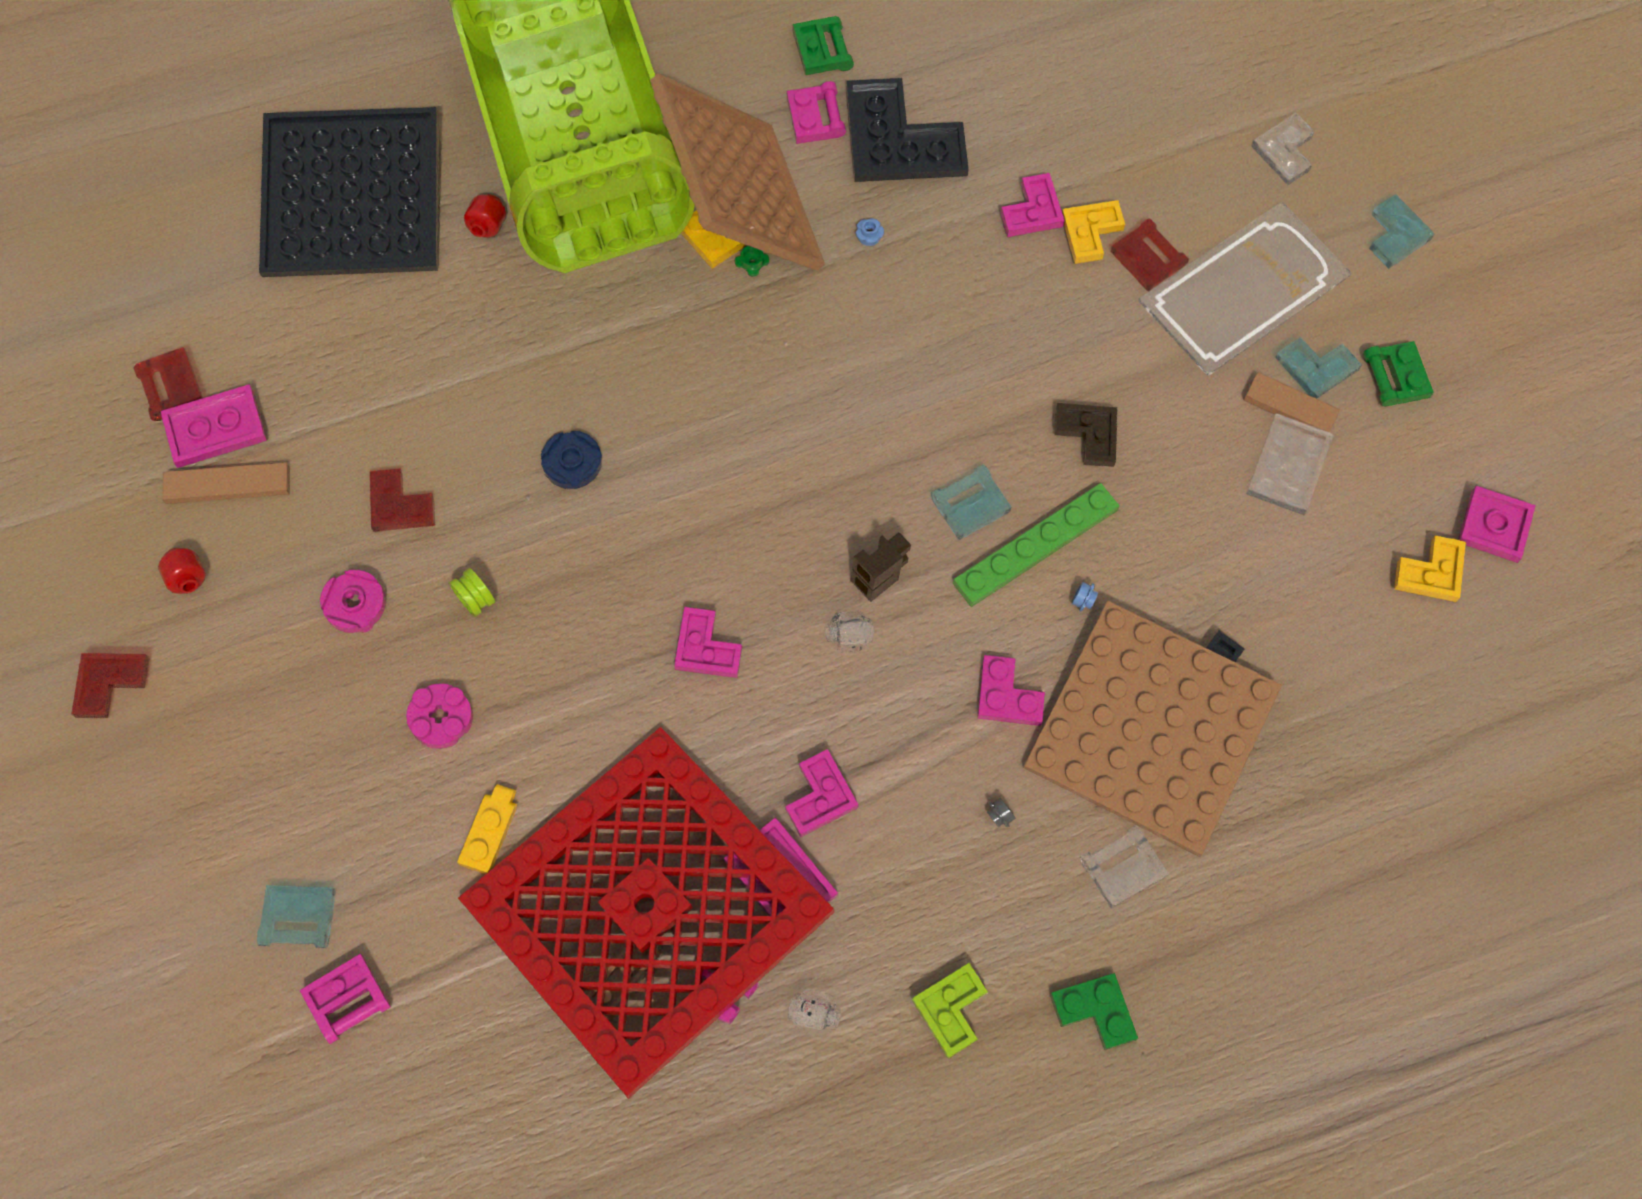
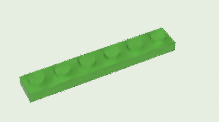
M1100 483L956 577L953 585L970 607H973L1117 512L1120 505Z

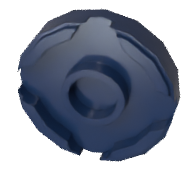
M581 431L555 434L546 442L541 451V465L545 476L554 485L564 489H577L588 485L597 477L602 468V454L598 443L590 435Z

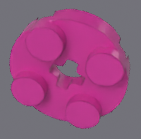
M362 570L345 571L344 575H340L338 578L334 576L325 584L320 596V605L324 616L334 628L348 633L368 632L384 612L386 605L385 592L370 573ZM354 595H359L360 603L349 608L348 603L345 602L346 599H352Z
M433 684L415 691L407 708L406 720L409 729L422 744L430 748L441 749L453 746L464 733L467 734L472 725L473 711L461 689L449 684ZM438 709H443L444 712L448 713V717L442 718V723H436L435 718L432 717V714Z

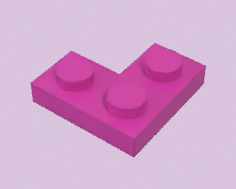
M1050 173L1022 178L1021 187L1026 202L1001 207L1000 214L1007 237L1061 228L1064 225L1065 220Z
M684 607L674 664L675 670L738 678L742 644L712 640L716 611Z
M984 655L977 719L1041 726L1043 722L1045 692L1014 689L1016 659Z
M828 749L799 763V768L812 793L785 806V810L801 838L857 809L858 803Z

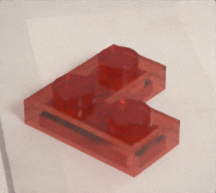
M400 468L370 471V509L373 532L435 526V505L432 493L403 496V473Z
M81 653L71 714L75 718H108L113 688H145L150 658L146 654Z

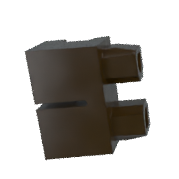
M899 532L889 540L882 535L879 539L877 551L869 556L863 549L854 556L850 581L872 602L899 580L901 567L908 563L909 558L906 553L910 551L911 544Z

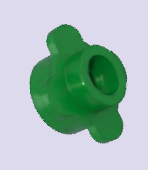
M751 246L745 247L741 251L740 256L735 258V265L738 268L745 269L751 277L757 276L759 270L770 262L767 254H763L762 250Z

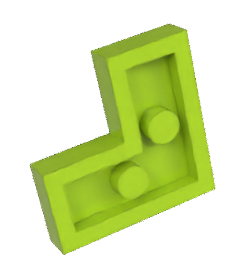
M970 963L912 998L913 1004L948 1059L978 1040L960 1010L988 992Z

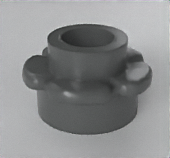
M1001 798L993 803L989 801L991 809L987 811L988 815L998 827L1004 824L1009 828V823L1016 819L1014 814Z

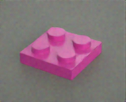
M1475 486L1471 491L1458 540L1465 541L1466 546L1518 563L1523 556L1536 505Z

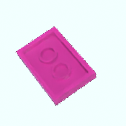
M250 384L160 411L173 462L177 468L267 441L254 392Z
M776 817L760 829V832L828 903L838 896V892ZM734 854V869H747ZM728 855L724 858L726 864H728ZM738 878L749 891L750 878ZM756 878L755 893H770ZM757 901L768 916H771L772 901ZM778 902V914H779V913L782 912L785 908Z

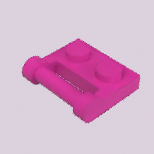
M828 81L817 87L787 91V101L796 144L834 139L846 134L845 124L841 121L836 100L838 93L836 83ZM825 99L830 120V124L827 126L822 125L817 100Z
M361 954L299 990L329 1044L340 1039V1034L379 1010L383 1013L391 1008L390 1002ZM369 991L373 998L372 1000L334 1023L330 1022L328 1015Z

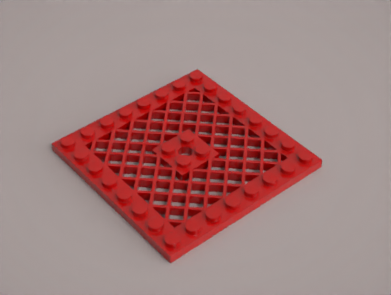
M661 727L458 897L461 903L628 1099L835 913L834 908ZM659 774L662 778H654V777H656V776ZM648 787H664L663 800H647ZM671 788L683 800H670ZM641 789L640 799H630ZM623 808H639L638 822L622 821ZM646 808L662 809L661 822H645ZM669 809H685L684 823L668 822ZM692 810L704 823H691ZM616 811L615 821H604ZM598 829L614 830L613 843H597ZM621 830H637L636 844L620 843ZM644 830L660 831L659 844H643ZM667 831H683L682 845H666ZM591 832L590 843L579 842ZM690 832H707L706 846L689 845ZM713 832L726 846H712ZM573 851H589L587 865H572ZM596 851L612 852L611 865H595ZM619 852H635L634 866H618ZM642 853H658L657 866L649 858L641 864ZM665 853L681 854L680 868L664 867ZM565 854L564 864H554ZM688 854H705L704 868H687ZM711 854L728 855L727 869L710 868ZM734 854L747 869H734ZM563 873L562 887H546L547 874ZM571 873L586 874L585 888L569 887ZM594 874H610L608 888H592ZM617 874L628 875L616 885ZM539 876L538 886H528ZM666 876H680L679 889ZM686 876L703 877L702 891H685ZM710 877H727L726 892L709 891ZM733 878H750L749 892H732ZM756 878L770 893H755ZM522 895H537L536 909H520ZM545 895L560 896L559 910H543ZM568 896H584L582 911L567 910ZM591 896L603 897L598 901V904L604 911H590ZM648 897L653 899L654 907L651 911L647 913L637 911V903L642 898ZM511 899H513L512 908L508 904ZM687 899H701L700 914H687L693 909ZM708 900H725L724 915L707 914ZM731 900L749 901L748 916L730 915ZM755 901H772L771 916H754ZM778 902L785 908V909H784L782 912H780L779 914H778ZM520 917L534 918L533 932ZM542 918H558L557 932L541 933ZM581 919L580 934H564L565 920ZM589 919L605 920L603 935L587 934ZM612 920L625 935H611ZM698 922V937H681L682 923ZM706 923H723L722 938H705ZM730 923L747 924L746 939L729 938ZM753 924H767L753 937ZM675 925V937L662 936ZM540 941L555 942L554 957ZM563 942H579L578 956L561 957ZM586 942L603 943L601 958H585ZM610 943L626 944L625 959L609 958ZM633 944L641 953L650 947L649 960L632 959ZM657 945H674L673 960H656ZM681 945L698 946L697 960L679 961ZM704 946H720V962L703 961ZM728 947H741L727 960ZM561 965L576 966L575 981ZM584 966H600L599 982H582ZM624 967L623 983L606 982L607 968ZM631 967L648 968L646 984L630 983ZM655 968L672 969L671 984H654ZM679 969H696L695 985H677ZM702 970H716L702 982ZM583 990H598L596 1005ZM605 990L622 991L620 1007L604 1006ZM629 991L646 992L644 1008L628 1007ZM653 992H670L669 1008H651ZM677 993H690L676 1006ZM603 1014L619 1015L618 1031ZM627 1015L643 1016L642 1032H625ZM651 1016H664L650 1029ZM626 1040L638 1041L630 1046Z

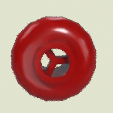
M481 194L471 200L464 214V222L473 235L490 238L500 231L507 212L499 198L491 194Z
M173 548L167 551L159 561L158 570L166 588L172 593H192L205 581L206 573L197 553L191 549Z

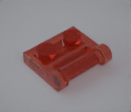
M1151 218L1145 220L1139 228L1112 245L1110 251L1147 291H1150L1182 269L1189 261V258L1183 252L1179 253L1156 229L1157 224ZM1148 236L1171 262L1165 264L1143 239Z
M184 347L139 362L134 366V372L136 377L141 380L150 406L148 413L152 421L162 420L160 411L203 398ZM157 371L160 372L168 399L162 402L153 379L154 372Z

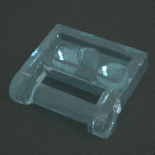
M984 464L976 467L974 473L942 490L938 488L930 493L932 501L958 540L1008 514L1012 508L993 481L988 468ZM979 483L984 488L952 507L948 503V500Z
M266 885L261 925L257 932L258 946H270L271 943L314 944L316 948H327L330 939L336 890L331 887ZM275 921L318 923L316 931L274 930Z

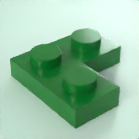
M1115 973L1050 994L1060 1026L1064 1027L1093 1018L1104 1050L1138 1039Z

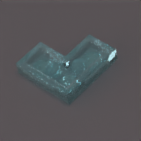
M1396 194L1375 207L1371 214L1388 232L1374 241L1369 249L1388 269L1429 242L1434 236L1433 231Z
M1301 337L1280 350L1275 357L1307 394L1316 399L1359 371L1362 366L1343 343L1319 358Z

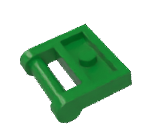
M832 16L793 24V34L805 75L837 69L848 71L854 67L853 58L848 54L841 32L843 26L839 17ZM824 32L831 34L837 53L836 56L830 55Z
M1414 341L1382 348L1374 346L1363 352L1364 359L1367 363H1370L1381 395L1379 399L1382 406L1387 407L1428 399L1433 395L1434 391ZM1383 360L1387 362L1397 391L1391 387L1382 362Z

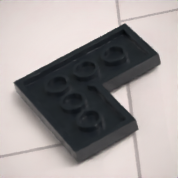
M902 78L846 81L854 182L968 176L969 168L963 122L907 125Z

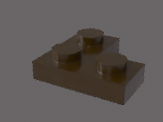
M1057 403L1055 435L1085 437L1084 465L1114 467L1117 444V407Z

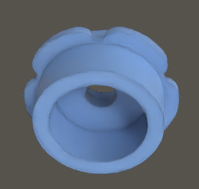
M873 218L863 219L856 226V236L866 246L877 244L884 235V228L880 226L878 220Z
M1084 582L1080 584L1071 603L1079 607V611H1083L1085 607L1091 609L1098 595V592L1093 590L1095 584L1089 585Z

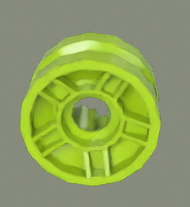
M470 567L463 572V576L460 579L454 578L449 582V586L457 598L474 617L482 613L481 609L483 607H490L496 602L486 585Z

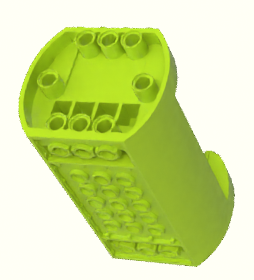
M448 0L518 237L525 252L534 261L546 268L568 273L676 239L689 223L695 204L689 196L688 184L680 171L682 168L668 129L663 123V115L659 104L654 98V90L650 80L655 76L630 0ZM567 87L575 88L571 94H562V91ZM575 109L582 110V113L577 117L569 116V113ZM581 132L590 133L586 139H576V136Z

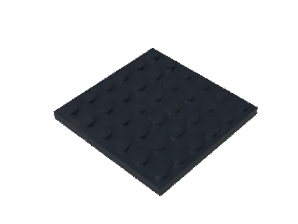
M437 107L263 113L259 273L262 277L438 271Z

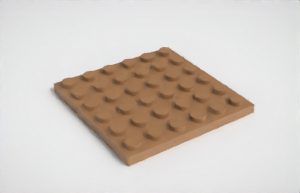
M656 74L650 80L654 90V98L662 112L663 123L670 134L682 168L680 171L688 184L689 196L696 206L699 215L698 220L703 229L813 270H819L823 267L825 262L772 125L662 74Z
M1107 601L1023 768L1201 857L1282 685Z

